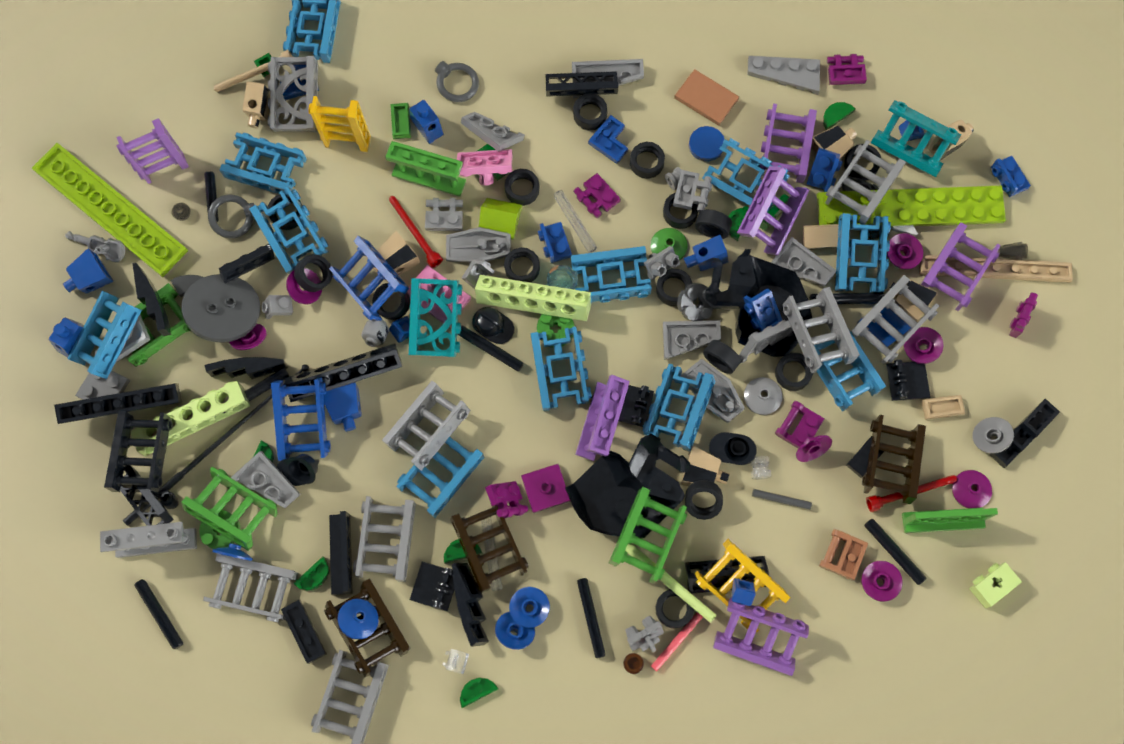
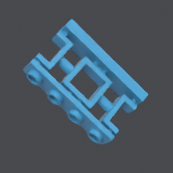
M292 0L293 7L292 11L290 10L289 12L290 24L286 27L287 40L283 43V51L289 50L294 57H299V51L314 52L313 55L317 60L322 59L324 63H330L341 1ZM302 3L304 8H311L310 12L301 11ZM318 9H327L326 16L325 13L318 12ZM305 20L319 21L318 31L304 30ZM296 36L305 39V43L295 42ZM312 39L322 40L321 48L319 44L312 43Z
M236 132V140L233 141L235 148L239 149L235 161L226 159L225 164L221 165L219 170L224 178L276 194L286 190L287 186L291 189L295 187L294 179L289 178L294 166L303 168V163H306L307 159L302 150L288 148L282 143H271L265 138H254L248 133L241 134ZM248 146L255 148L252 156L246 154L249 149ZM260 156L273 159L268 171L256 168ZM281 156L289 158L286 166L280 164ZM243 161L249 162L246 168L248 171L240 169ZM276 171L282 172L281 181L273 179Z
M732 138L729 141L724 139L719 149L727 153L719 169L709 166L702 179L706 176L711 177V184L750 206L753 198L744 192L746 190L753 193L756 186H760L765 170L759 166L762 164L769 168V166H772V161L764 156L759 159L754 156L756 152L748 147L743 150L738 147L740 143ZM728 146L750 157L749 161L741 158L738 165L730 162L729 160L733 152L727 149ZM744 163L759 171L750 188L735 180ZM725 168L731 170L733 174L729 181L735 184L734 187L713 176V173L721 175ZM785 169L786 173L783 179L787 182L790 175L787 174L789 170ZM773 203L770 204V206H769V208H768V210H767V213L769 212V210H770L771 207L773 206Z
M287 186L286 190L279 192L283 198V201L269 209L266 203L262 202L259 206L254 205L249 209L285 272L290 274L299 262V258L311 251L320 256L324 253L327 254L329 251L326 247L329 245L324 237L320 238L317 232L319 228L314 221L311 222L308 215H310L307 207L305 205L302 206L299 202L301 197L297 190H292ZM288 196L293 201L301 215L300 217L295 211L286 215L283 208L291 204ZM263 211L269 217L277 212L280 220L272 224L275 232ZM295 219L302 232L287 241L280 227ZM306 228L311 232L319 249L314 243L307 247L304 246L302 239L310 235ZM281 243L286 248L294 244L299 251L290 256L294 263L290 260Z
M843 213L839 216L835 291H852L853 282L870 283V293H882L887 289L888 278H885V271L888 270L889 260L886 259V253L890 248L887 234L891 229V222L888 221V216H875L873 218V225L857 224V215ZM880 224L879 241L868 240V231H878ZM849 229L861 230L860 240L851 239L849 243ZM855 245L872 246L871 263L855 262ZM878 261L877 278H866V268H876ZM847 266L859 267L858 277H849L847 279Z
M645 246L571 255L573 275L582 274L584 287L575 288V290L589 292L588 283L598 282L600 291L591 292V303L596 301L606 303L611 301V299L627 300L635 296L638 298L647 297L652 291L650 279L641 280L639 266H645L644 262L647 261ZM633 261L634 270L624 271L623 263ZM596 266L597 275L587 276L586 267ZM619 269L621 283L603 285L601 271ZM636 278L637 286L626 288L625 279Z
M576 326L565 328L566 338L547 341L546 332L530 333L543 411L558 408L557 399L576 396L577 405L588 404L592 395L590 387H586L585 380L589 379L587 368L583 369L582 361H585L584 349L580 350L579 343L582 342L581 331H577ZM570 335H573L576 360L573 358V352L564 354L562 352L561 344L571 343ZM539 340H543L544 347L554 346L555 355L546 356L547 364L543 365ZM569 359L572 375L553 378L551 361ZM576 372H579L583 397H580L579 390L569 391L568 388L569 381L577 380ZM546 377H549L550 384L560 383L561 393L552 394L553 402H549Z
M668 364L667 369L665 368L662 373L663 381L661 386L657 387L656 400L650 406V416L648 421H645L642 431L644 436L653 434L659 437L660 433L674 436L673 444L675 447H681L683 450L691 452L716 381L713 374L705 373L704 375L701 372H698L696 381L681 377V367H674L673 364ZM672 380L675 383L682 384L679 392L670 389ZM689 386L699 389L696 399L693 395L687 394ZM673 397L688 401L683 416L668 412ZM660 415L663 418L669 419L666 427L657 425ZM676 422L687 424L683 434L681 431L674 430Z

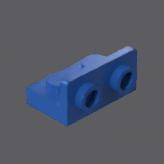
M819 148L807 184L824 189V192H827L831 185L834 186L836 178H834L835 171L839 172L842 165L840 154Z
M1013 156L1003 160L999 158L992 164L993 175L998 178L1002 185V190L1009 197L1030 188L1031 185Z
M558 222L545 227L543 223L540 224V230L537 232L540 242L544 241L545 247H543L545 258H549L551 263L571 258L572 253L562 223Z
M766 289L753 298L747 295L743 297L745 302L744 308L750 314V323L755 330L758 329L762 332L768 326L774 327L782 321L771 290Z

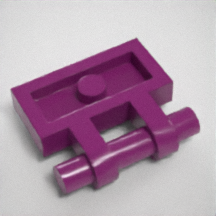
M835 54L834 56L827 57V64H834L828 67L829 85L865 84L867 81L865 64H858L863 63L864 56L857 54L841 56L840 54Z
M598 173L583 183L585 191H582L579 187L573 191L578 201L583 202L587 207V211L596 218L602 215V212L599 210L601 207L608 212L621 200ZM592 196L597 202L593 203L589 197Z
M1031 292L1024 302L1021 301L1016 309L1018 315L1016 318H1013L1009 325V328H1011L1009 336L1017 338L1023 333L1025 326L1031 319V311L1037 305L1036 299L1038 294Z
M516 481L491 484L485 487L491 505L498 506V517L521 516L528 511L527 505L519 504V501L523 498Z

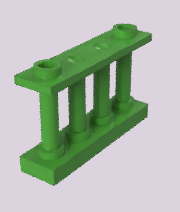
M391 141L385 158L387 161L396 163L392 177L461 196L466 183V179L459 177L463 166L462 161Z
M169 283L157 292L163 306L169 304L180 322L172 328L170 327L171 335H160L156 339L146 327L151 339L148 341L149 344L140 350L137 348L131 352L133 355L127 358L135 367L147 362L149 357L185 332L191 331L183 319L182 309L174 300L179 294ZM141 302L135 306L142 310L140 313L142 320L149 316L147 315L146 304Z
M211 467L210 473L213 480L196 499L192 500L186 496L181 502L183 510L249 551L253 546L251 533L268 513L274 517L278 515L277 506L272 500H265L228 477L224 470H217ZM220 483L229 488L212 509L208 510L203 507V502ZM236 493L245 498L229 519L224 520L219 517L220 511ZM252 503L261 508L245 529L240 530L235 527V523Z
M642 487L637 493L609 564L617 566L620 562H626L652 574L649 582L655 583L663 577L665 572L663 565L680 524L683 525L686 520L687 513L685 511L687 507L683 505L678 511H675L651 500V497L648 496L650 490ZM643 507L652 508L673 518L674 521L670 530L643 518L641 514ZM641 525L667 537L663 548L635 536V533H633L635 526ZM633 543L659 555L656 566L654 567L628 555V552L625 551L627 545Z

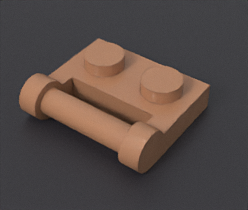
M833 529L831 534L833 536L825 558L821 560L819 567L853 581L857 575L868 543ZM840 540L846 542L836 566L831 562Z

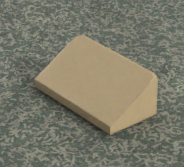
M838 224L803 226L802 243L806 248L837 247Z

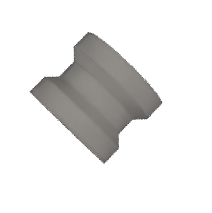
M679 167L675 168L672 173L665 174L666 182L672 190L677 189L681 174Z

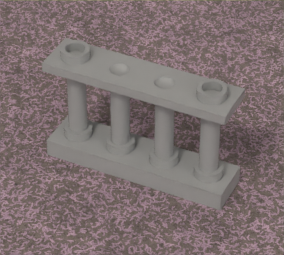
M866 140L863 146L859 144L854 152L856 156L835 187L831 185L826 193L828 198L825 202L829 205L834 197L856 210L861 216L858 220V223L861 225L866 224L906 163L899 158L896 164H889L867 151L866 149L870 143L869 140ZM861 157H864L886 170L888 176L881 178L858 165L857 162ZM854 170L876 183L877 187H879L878 191L875 192L873 190L872 192L848 178L849 174ZM842 184L867 197L868 201H870L868 206H862L840 193L838 190Z
M905 275L898 280L851 331L854 338L858 335L865 337L885 355L881 361L883 364L887 361L891 363L898 356L896 352L927 319L931 321L938 313L936 311L939 307L937 303L930 308L908 289L909 286L906 284L910 279ZM897 293L903 294L925 314L918 322L895 303L893 298ZM884 307L890 308L912 328L905 336L882 317L880 311ZM871 321L877 322L898 341V344L892 350L868 331L867 325Z
M830 287L823 288L816 296V299L796 303L793 296H789L783 303L784 314L789 319L804 354L805 363L810 368L811 373H815L822 366L821 362L841 357L846 365L853 363L860 356ZM819 306L824 315L803 320L799 311ZM824 323L828 324L831 333L810 337L807 327ZM832 340L836 342L839 350L818 355L814 346Z
M433 381L429 383L382 439L394 452L400 447L414 458L411 462L420 471L430 463L432 457L471 411L463 401H460L456 406L442 396L444 392ZM436 402L451 411L444 421L430 412V409ZM424 417L439 427L432 436L417 426ZM411 432L426 441L420 451L405 441Z
M366 496V501L362 502L361 512L364 515L358 558L353 564V572H355L356 577L363 578V571L393 574L398 582H406L416 503L413 500H405V505L400 507L373 504V499L370 496ZM371 513L400 514L403 517V522L399 526L370 524ZM369 532L398 534V536H401L400 544L396 546L367 543ZM366 551L395 554V556H398L397 564L389 566L365 563Z
M183 522L100 531V552L115 551V557L117 558L197 549L196 529H183Z
M217 553L215 561L221 563L220 567H222L213 598L204 597L203 601L209 602V607L221 609V605L265 615L267 616L266 620L277 623L279 619L286 620L284 615L279 614L287 583H290V580L296 581L298 572ZM234 566L240 568L241 575L232 603L221 601L230 569L232 570ZM252 571L259 572L260 579L252 607L240 605L249 574ZM271 575L278 577L279 585L271 612L259 610L268 578L270 579Z
M339 650V653L334 655L332 661L334 667L318 714L313 716L311 726H313L312 732L320 733L323 727L350 736V739H352L351 744H363L389 665L378 662L377 666H369L371 670L370 677L373 679L371 685L365 687L339 678L342 666L356 670L354 665L356 661L345 658L347 652ZM335 686L364 695V698H366L364 706L357 707L332 699ZM328 707L357 715V718H359L357 727L351 728L326 720L325 716Z

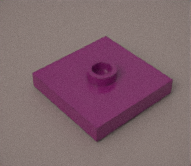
M559 464L521 475L533 513L570 502Z

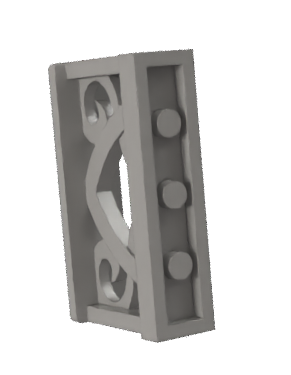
M314 56L271 57V62L268 63V71L271 73V80L268 81V89L270 91V98H268V107L270 109V116H268L269 127L274 132H318L312 116L308 112L313 96L318 97L317 59ZM283 65H288L292 70V74H289L284 69L285 74L280 76L279 68ZM294 65H307V67L296 71ZM299 78L301 82L303 79L306 80V84L304 86H301L299 84ZM293 82L301 91L306 92V96L300 98L295 103L294 108L282 96L287 87ZM306 103V108L302 109L300 107V111H298L300 104ZM281 113L285 114L284 120L292 114V118L287 124L279 122V115ZM296 117L306 121V124H294Z

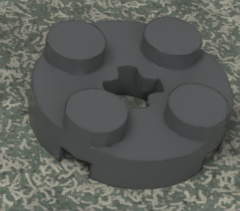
M698 283L689 284V287L682 290L679 294L677 302L679 311L682 312L685 319L690 321H702L710 318L713 308L705 301V291L708 287ZM698 297L699 305L696 307V305L693 304V301H695Z

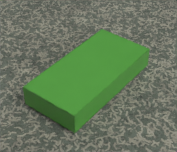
M390 104L393 139L411 138L409 104Z

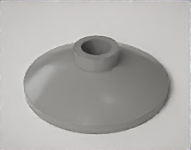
M765 377L756 378L746 386L744 401L752 412L768 415L775 412L781 405L782 391L779 385L772 379ZM765 391L767 397L761 396V392Z
M999 417L986 418L980 421L973 430L975 445L986 453L1004 451L1011 445L1014 438V431L1010 423ZM993 436H997V437H998V438L995 439V440H991V438H992Z

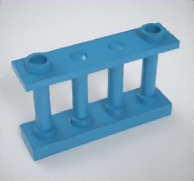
M102 291L67 359L84 366L87 362L91 364L87 370L89 373L107 379L142 310L125 302H122L121 306L117 304L118 297ZM112 311L117 314L112 323H110L108 319ZM105 328L108 331L104 339L101 340L99 337ZM96 345L99 349L95 357H92L90 354Z
M851 332L850 334L860 354L851 363L853 368L835 376L830 366L842 361L843 359L840 357L821 362L822 366L817 370L818 375L833 396L835 404L840 407L842 412L853 404L852 398L866 391H869L873 396L886 387ZM832 340L814 346L818 355H820V350L836 342ZM855 375H859L864 384L846 393L840 383Z
M451 437L445 443L465 458L466 463L462 468L456 467L439 452H436L432 457L453 473V479L449 483L442 481L426 467L420 471L415 465L407 474H402L397 481L398 485L396 487L401 492L407 487L428 504L427 507H429L427 511L434 518L437 517L484 459L483 453L478 449L475 452H469ZM418 472L440 488L441 493L437 498H432L412 482Z

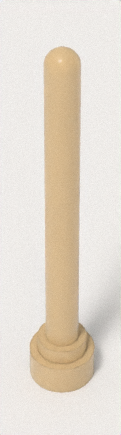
M289 50L281 52V55H279V57H293ZM268 63L214 86V90L216 92L222 91L268 71Z

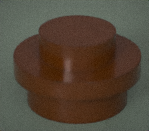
M630 653L625 657L623 665L628 673L637 674L643 669L644 661L639 654Z

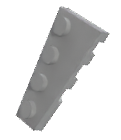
M766 56L748 57L747 75L767 81L774 80L781 85L786 86L788 84L802 91L806 89L813 91V94H819V59Z
M643 59L572 62V73L617 71L618 86L644 78ZM606 77L603 81H614L613 77ZM572 78L573 83L578 82L575 78ZM587 78L584 82H597V81L594 80L593 78ZM582 95L573 96V99L578 98Z

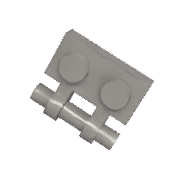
M681 170L673 206L691 210L692 204H697V212L705 210L709 201L707 199L708 193L712 188V178L706 176L704 181H699V173ZM696 188L701 190L700 196H695Z
M439 198L426 200V207H433V211H426V231L463 230V212L456 211V207H463V200H456V198H450V200H439ZM440 207H450V211L439 210Z

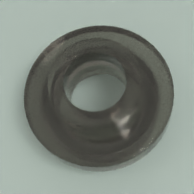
M177 203L173 206L171 212L176 220L184 221L189 218L191 210L187 204Z

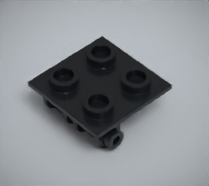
M901 359L895 360L894 363L886 364L892 401L931 398L925 364L902 362Z
M629 385L618 421L643 427L648 419L654 391L649 390V387L644 385L641 388Z
M422 561L409 600L448 611L454 593L452 569Z

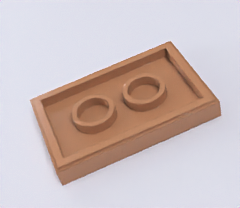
M695 69L674 96L676 100L718 126L739 100L738 95Z

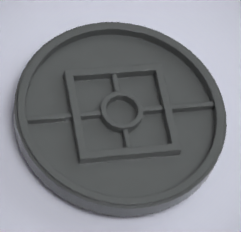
M215 274L199 279L188 288L182 300V315L187 327L200 338L212 342H230L244 337L255 327L260 316V301L256 291L246 281L237 277L224 283L220 274Z

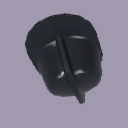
M492 307L479 309L472 318L474 330L493 343H506L514 334L512 321Z
M721 432L711 439L709 451L711 455L720 459L723 463L746 465L755 459L757 447L748 436Z
M300 454L296 457L281 460L277 464V468L293 486L311 484L316 479L319 459H313L308 454Z

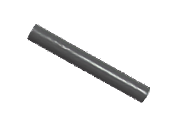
M753 489L752 497L809 510L812 506V502L757 489Z

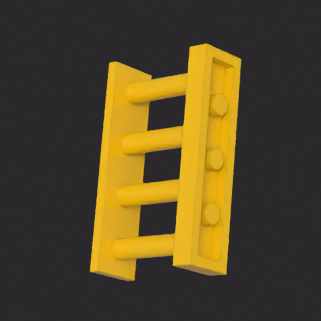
M313 96L308 112L312 116L320 134V139L325 147L329 148L330 140L356 142L360 151L368 152L371 135L359 102L351 100L350 106L346 109L321 106L317 96Z
M730 539L723 543L726 549L725 555L705 576L699 571L695 572L698 579L696 583L704 590L708 588L727 607L729 599L725 595L733 587L734 578L741 579L746 573L749 574L750 572L756 576L753 582L755 592L764 586L770 589L769 595L759 605L765 608V610L775 600L781 599L786 603L791 598L777 582ZM736 558L741 563L739 565L740 568L718 590L710 581L730 560ZM739 616L742 619L741 624L748 629L752 619Z

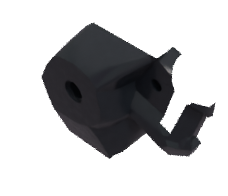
M745 249L738 256L737 260L732 263L728 290L722 292L719 290L723 264L720 259L714 258L712 262L714 269L711 285L705 291V301L713 309H740L735 324V333L738 343L744 346L749 341L748 337L751 334L761 331L755 330L752 327L750 314L744 308L745 302L743 297L747 295L753 298L766 289L771 290L782 320L785 321L789 319L784 314L783 303L789 296H793L796 303L809 301L801 280L795 271L750 255L752 249ZM810 308L799 311L803 320L812 319ZM794 331L774 345L768 344L761 352L773 357L788 355L798 344Z
M649 434L640 439L630 462L619 453L609 451L608 456H601L580 478L570 486L565 487L577 515L590 530L607 535L620 536L637 493L642 487L650 490L648 496L651 497V500L673 510L685 497L679 482L655 467L656 460L661 459L680 472L686 473L690 469V462L683 455L678 456L663 446L659 437ZM643 507L641 511L643 518L659 524L667 517V515L649 507ZM639 525L635 526L633 533L639 538H645L652 530Z

